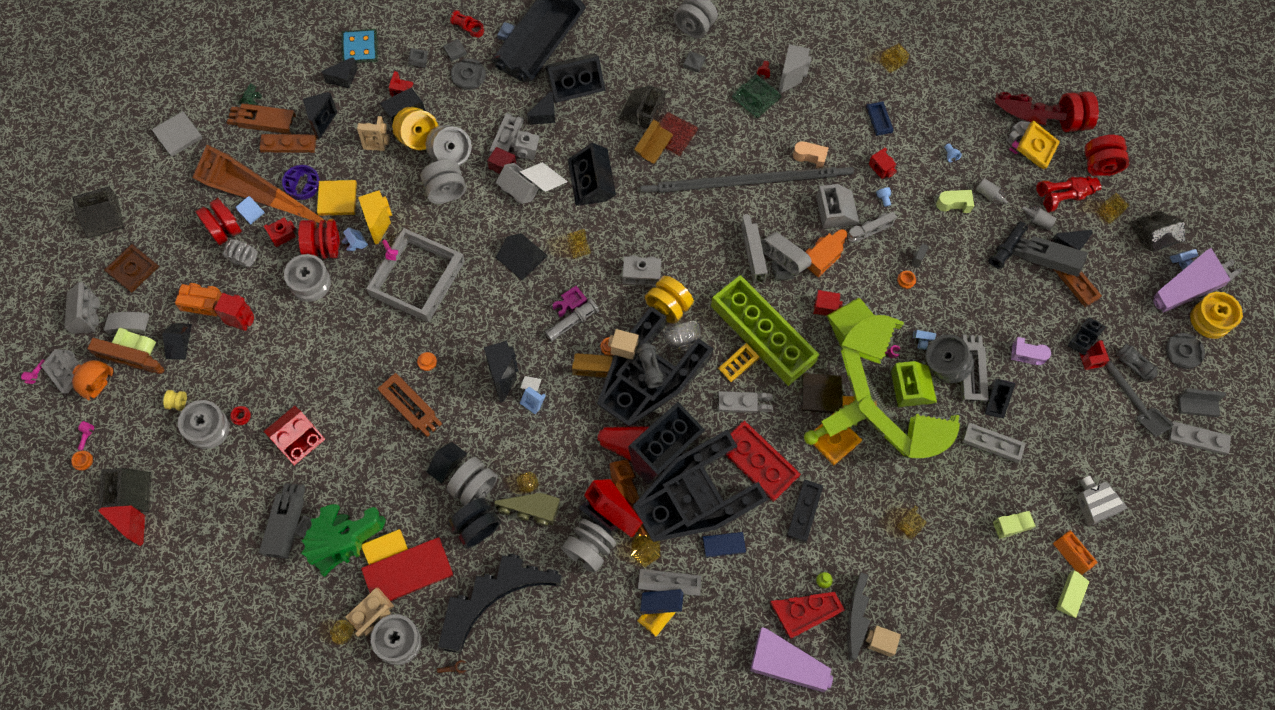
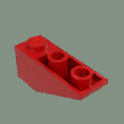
M611 479L592 481L584 494L591 506L627 535L634 537L643 522Z

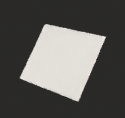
M543 162L520 171L521 174L545 192L568 182Z

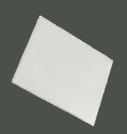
M524 376L521 388L527 389L531 387L533 390L538 391L541 379Z

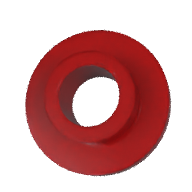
M244 406L235 407L230 414L231 421L235 425H245L251 418V412ZM244 413V417L238 419V415Z

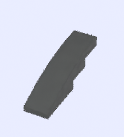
M862 572L857 576L848 614L847 645L848 657L851 662L857 659L871 621L863 617L869 597L862 595L869 575Z

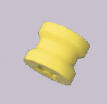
M167 390L163 400L164 408L169 410L176 408V410L182 411L187 400L186 392L179 391L176 393L173 390Z

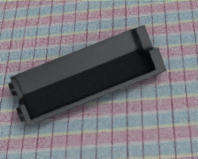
M535 0L493 55L491 61L498 70L511 75L521 82L532 81L586 9V6L581 0Z

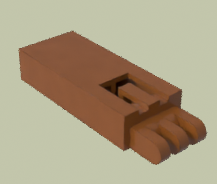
M241 104V107H231L230 112L232 113H229L228 117L232 119H227L226 123L237 125L239 128L291 134L289 128L292 123V117H296L294 110ZM252 112H257L255 120H251L253 118Z
M92 338L87 348L97 358L157 374L164 372V368L158 361L152 359L149 353L96 338Z
M397 373L393 374L377 388L379 393L417 432L420 430L428 437L430 433L426 430L427 427L434 432L436 428L432 425L433 422L439 427L442 425L435 412ZM393 383L425 413L421 419L418 420L417 418L421 414L419 411L414 415L388 389L390 387L414 411V408L393 388Z

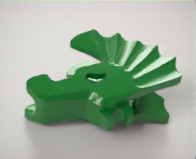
M337 504L320 508V516L311 519L312 526L306 531L304 539L301 540L305 545V549L301 554L307 558V562L310 565L315 564V567L320 570V574L323 577L327 576L339 563L343 561L346 563L350 562L349 558L351 556L359 557L362 543L381 531L386 522L384 516H379L377 508L371 507L365 510L364 517L356 521L348 520L349 516L347 514L337 515L340 510V506ZM346 528H350L349 531L341 534Z

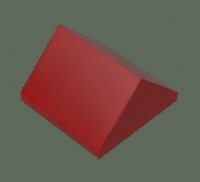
M131 505L104 507L98 510L127 539L139 546L143 544L145 515Z

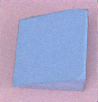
M250 196L236 206L237 212L249 224H252L265 213Z

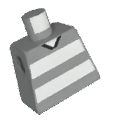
M1091 476L1080 480L1085 491L1076 497L1088 527L1127 509L1125 503L1109 483L1104 482L1096 486Z

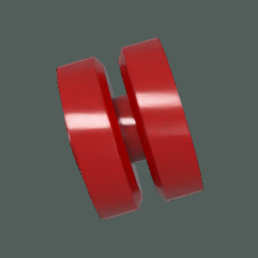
M1084 91L1078 94L1073 92L1062 95L1059 105L1067 108L1066 120H1060L1062 130L1064 132H1075L1078 130L1088 131L1094 129L1099 115L1098 101L1095 94L1091 91Z
M1099 136L1089 141L1084 147L1088 173L1093 176L1115 175L1124 171L1129 166L1126 141L1122 136Z
M218 197L210 202V207L214 212L213 215L206 207H201L195 211L219 246L228 241V237L223 231L224 229L233 237L242 233V230L236 223L237 220Z

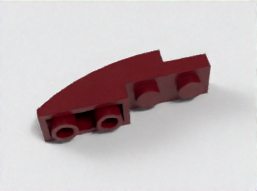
M1009 92L996 93L995 103L1025 121H1035L1037 124L1046 125L1047 118L1066 120L1067 108L1063 105L1055 104L1048 106L1041 102L1032 104V97H1029L1027 94L1011 95Z

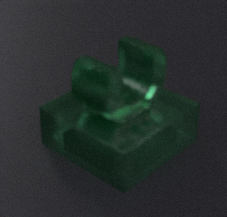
M249 84L239 104H247L248 102L250 105L258 104L253 98L261 99L262 95L254 92L256 89L255 85Z

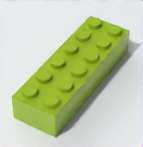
M741 275L712 297L711 307L788 386L816 363L820 354Z

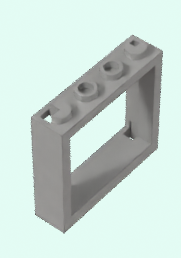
M403 228L400 235L395 237V243L391 248L398 250L396 261L384 259L377 266L376 274L369 280V285L366 289L369 296L430 322L464 264V256L460 252ZM408 242L450 260L422 309L379 291Z

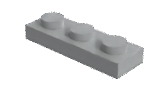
M1172 421L1174 425L1169 429L1168 441L1223 455L1229 454L1230 435Z
M972 423L967 424L962 440L963 443L1017 463L1022 459L1026 444Z
M640 569L638 589L653 591L681 589L683 594L700 596L701 576Z

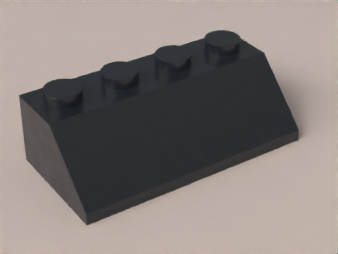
M677 402L628 446L634 470L649 484L694 442L705 429Z

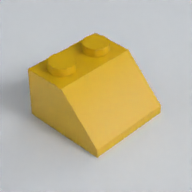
M380 190L358 197L375 245L379 244L391 224L389 217L392 216L386 196L382 197Z

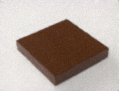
M131 244L104 271L132 293L159 266Z

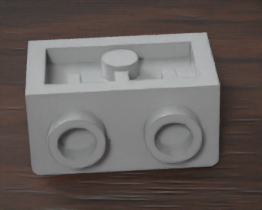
M54 349L41 366L61 393H69L73 388L72 378L74 375L72 372L80 363L76 360L75 354L70 350Z

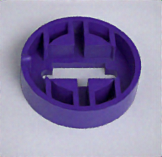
M297 165L286 171L282 178V186L286 194L293 199L305 200L317 193L320 178L312 167ZM306 174V178H308L303 191L297 194L295 189L300 176L303 177Z

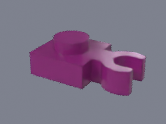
M574 286L561 295L563 301L554 302L552 308L555 310L561 307L562 310L558 312V316L562 317L566 314L567 309L573 312L574 308H579L587 303V298L577 286Z

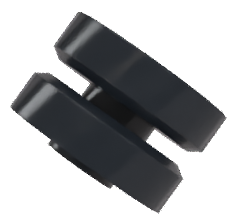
M479 498L468 503L456 512L448 522V526L453 533L460 534L458 539L465 549L474 547L493 534L501 524V520L496 513L490 512L491 507L485 498Z

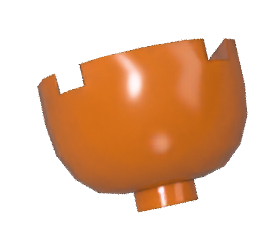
M97 360L87 361L82 365L79 364L72 372L74 375L72 378L73 388L88 401L90 397L96 398L107 385L106 379L108 375L112 377L113 368Z

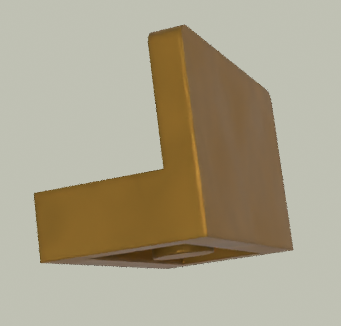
M653 119L634 150L637 155L655 164L673 137V134L662 128L660 123Z
M576 353L572 365V374L606 378L613 357Z

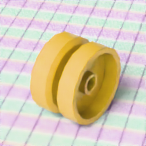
M406 107L394 117L392 125L393 134L403 145L415 150L426 149L425 143L428 134L438 126V123L429 112L416 107Z
M670 276L661 277L656 283V288L650 289L645 295L648 306H652L667 317L666 321L672 324L677 323L683 316V312L688 311L694 302L689 291Z
M1217 291L1209 293L1193 307L1190 314L1194 329L1199 334L1212 339L1224 337L1241 322L1243 317L1239 302L1233 296Z

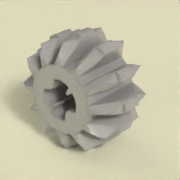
M232 239L226 244L223 255L232 263L243 267H251L257 258L258 252L249 244Z

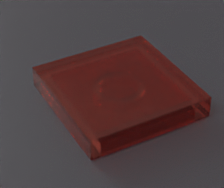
M669 112L660 122L662 128L673 134L665 149L681 156L698 131V127Z

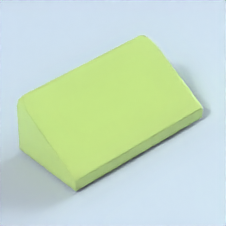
M1074 570L1070 572L1056 609L1076 618L1089 581Z

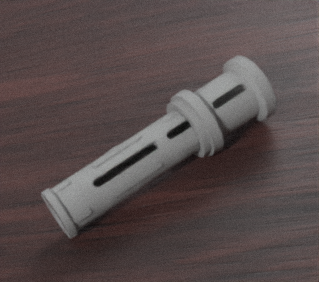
M589 298L587 303L579 308H574L572 314L546 330L545 334L552 342L579 322L584 323L586 318L594 313H599L597 305Z

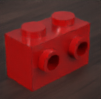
M222 293L214 308L215 312L224 324L246 331L248 326H251L254 322V314L246 304L245 299L239 295L231 296Z

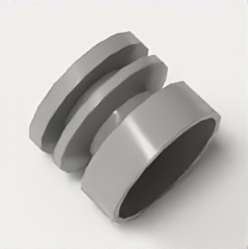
M581 519L579 522L581 528L576 527L574 529L579 539L569 536L561 549L575 562L579 557L586 561L583 567L592 573H597L604 563L599 553L609 556L610 550L608 548L614 549L616 542L597 524Z

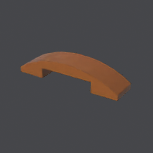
M627 459L610 463L612 482L634 510L633 505L639 500V495L632 482V479L635 477ZM642 524L637 532L641 536L648 535Z

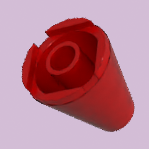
M604 427L603 430L599 431L597 440L600 442V446L632 461L628 446L649 427Z

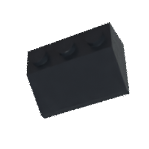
M595 53L545 65L555 103L606 91L599 56Z
M592 142L568 159L576 206L606 202L616 195L607 148Z
M507 340L484 347L488 367L500 403L505 401L517 379L516 372H519L513 346L509 347Z

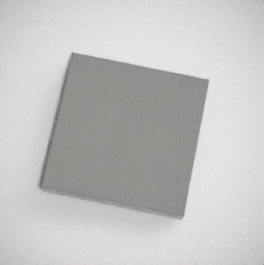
M183 111L152 129L171 157L203 138Z

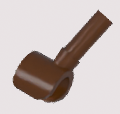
M460 660L455 665L437 668V673L456 672L464 674L467 670L460 671L457 666L459 664H466V661Z

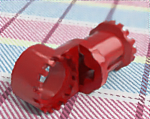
M454 10L450 18L452 25L462 27L463 30L469 32L475 38H479L484 34V27L481 21L473 19L471 16H465L458 10ZM475 27L481 28L478 32H473L472 29Z

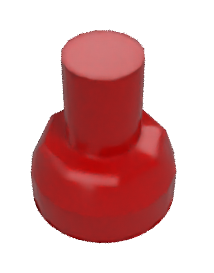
M764 61L762 66L757 69L756 74L758 77H761L760 74L766 75L764 77L766 79L770 77L769 62Z

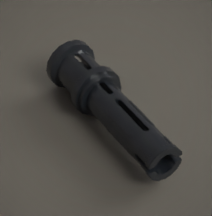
M1021 221L1017 223L1005 242L997 246L995 254L990 256L988 259L989 264L997 269L1004 267V262L1012 256L1013 248L1025 231H1027L1028 226L1026 223Z

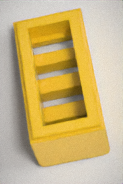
M745 343L718 369L732 382L758 361L760 357ZM744 352L751 357L750 360L743 355ZM740 356L746 364L742 365L737 358ZM733 361L740 367L739 370L731 364ZM727 366L732 369L733 375L730 376L728 374L729 372L725 369Z

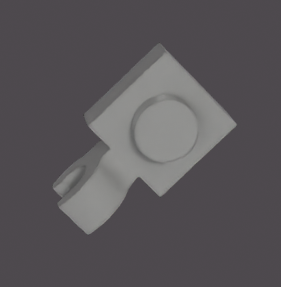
M1022 119L1012 127V132L1009 134L1010 137L1006 140L1013 144L1019 138L1022 139L1030 122Z

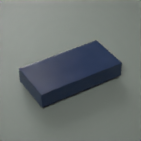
M884 102L867 104L866 109L876 136L893 133L894 129Z
M743 532L703 536L705 558L746 553Z
M678 589L643 592L640 612L643 615L682 612L683 591Z

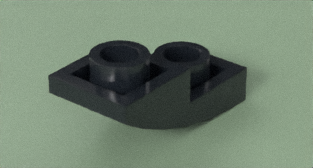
M1089 317L1078 333L1072 338L1068 347L1085 356L1103 333L1106 326Z

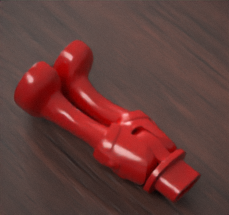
M1070 177L1066 182L1059 183L1045 180L1040 181L1036 185V190L1040 197L1046 196L1043 201L1046 211L1053 212L1057 209L1059 202L1067 199H1074L1076 201L1085 199V197L1101 190V184L1097 177ZM1063 189L1069 190V191L1060 192V193H1052V192H1054V191L1063 190Z

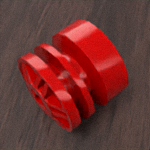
M321 219L319 228L315 220L300 221L298 235L301 255L310 254L318 257L320 251L324 259H327L329 255L330 258L338 257L340 237L334 219H329L327 223L326 220Z

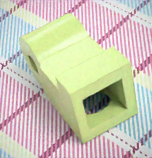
M972 190L944 191L940 194L936 206L941 211L963 209V213H970L974 207Z
M123 328L118 329L112 341L115 344L148 352L149 355H151L156 344L151 338L128 332Z
M1030 511L998 517L993 521L999 539L1036 527Z

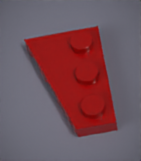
M835 592L770 601L789 639L845 611Z

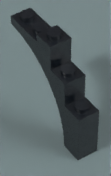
M502 555L497 580L494 579V576L482 574V577L476 576L471 600H468L469 597L463 595H456V598L450 597L438 648L461 654L466 637L474 623L498 599L526 587L541 585L561 586L562 575L552 569H547L546 572L539 571L537 567L530 565L523 568L524 562L523 559H520L519 555Z

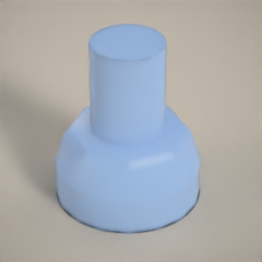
M951 144L945 145L944 148L947 151V160L949 162H953L950 160L951 158H956V160L961 158L962 154L959 150L953 149Z
M888 187L878 190L876 192L877 197L882 199L884 207L890 206L889 196L891 195V189Z

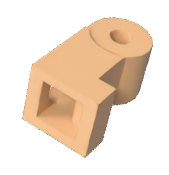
M801 141L795 145L793 157L799 162L808 161L815 163V168H823L829 148Z

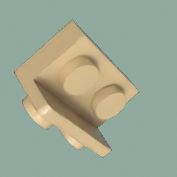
M378 116L377 124L358 123L357 131L363 149L385 151V146L389 145L390 137L386 133L387 125L383 122L382 116Z
M375 588L346 618L357 630L355 633L357 637L364 634L368 636L372 633L374 625L379 620L391 615L390 610L394 605L379 588Z

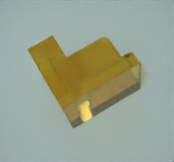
M898 43L882 53L880 62L892 73L907 63L910 54Z
M1115 193L1102 204L1097 213L1106 222L1111 224L1125 212L1129 204L1119 194Z
M585 229L567 234L568 246L573 259L591 254L586 240Z
M916 505L897 525L911 540L927 524L915 512L918 509Z
M639 534L632 539L631 556L641 565L647 567L660 558V541L653 542L649 534L644 536Z

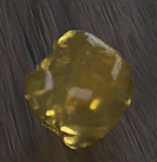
M526 472L516 478L521 492L530 493L538 489L539 482L535 473Z
M346 620L337 621L330 630L332 641L338 645L347 643L353 635L354 627Z

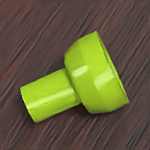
M821 572L818 574L816 582L821 588H829L833 579L829 573Z

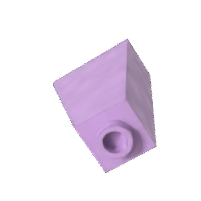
M1210 248L1155 294L1153 301L1156 308L1161 309L1164 313L1226 286L1230 278L1212 248Z
M762 627L759 630L750 668L751 672L821 692L831 688L833 676L830 675L831 668L768 629Z

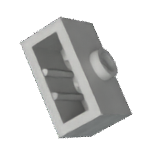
M506 164L496 183L504 192L511 194L518 203L531 202L540 187L521 174L520 171L523 169L517 164Z
M635 255L624 257L622 284L656 286L661 274V259L652 256L641 258Z

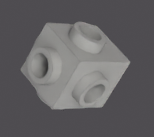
M518 131L517 137H513L511 147L514 148L513 154L519 158L534 160L539 136L526 131Z

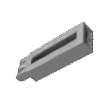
M745 214L741 228L752 281L755 284L757 275H760V279H763V282H765L767 268L757 223L752 224L750 215Z
M962 334L961 339L965 341L972 355L978 356L980 394H975L973 367L969 376L960 381L962 403L965 400H973V403L976 400H981L986 404L989 401L986 352L982 343V335H977L976 342L975 336L969 335V342H967V335Z

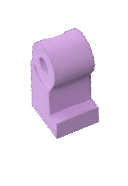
M1017 337L1013 342L1011 360L1042 365L1051 356V350L1046 345L1035 346L1026 344L1025 338Z

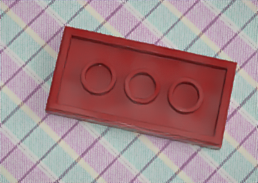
M745 420L730 433L738 447L735 451L726 455V457L754 484L759 482L767 497L773 502L801 476Z
M440 537L361 568L369 593L375 588H379L390 601L454 576Z

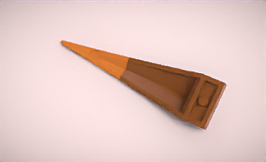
M206 145L192 178L207 186L244 198L250 196L256 202L309 220H315L318 223L323 219L229 154Z

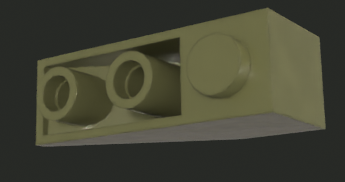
M535 493L496 500L494 504L501 514L509 515L511 509L519 511L517 518L528 521L530 515H532L538 525L547 527L548 524H554L560 506V498L544 493Z

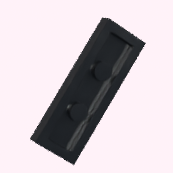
M804 479L786 537L804 543L807 542L823 485Z

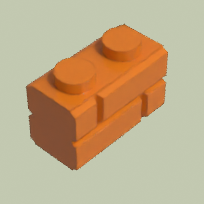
M189 283V285L182 284L175 305L180 311L217 317L218 314L214 308L222 293L214 286L203 288L195 283Z

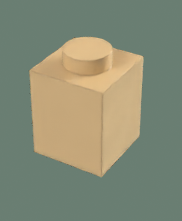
M616 329L614 336L610 335L608 346L611 347V354L633 360L639 335Z
M875 626L872 630L869 629L865 640L868 642L867 648L892 657L896 653L901 634Z

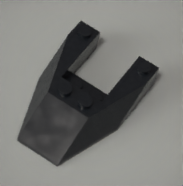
M652 306L630 332L639 335L636 351L642 344H651L666 326L667 317ZM697 338L676 366L656 354L659 369L664 376L663 385L657 388H648V385L645 384V372L637 352H635L633 360L614 355L597 405L630 427L680 394L712 358L714 348Z
M728 429L675 458L633 505L635 512L643 522L642 524L653 542L717 530L769 500L760 483L757 482L723 501L707 474L705 467L735 451L738 447Z

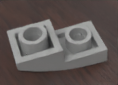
M141 312L108 314L104 331L111 334L116 333L119 328H123L131 333L145 332L149 314Z

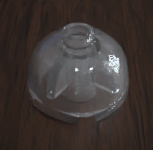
M694 320L664 328L662 333L670 347L674 349L680 348L681 352L689 350L697 338L700 339L701 329L699 321Z

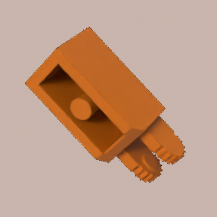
M839 229L833 235L829 233L826 237H820L815 243L816 246L806 251L812 261L808 269L818 278L841 257L843 244L847 238L846 230Z

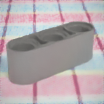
M774 232L761 240L763 253L793 275H797L811 266L810 256L781 234Z

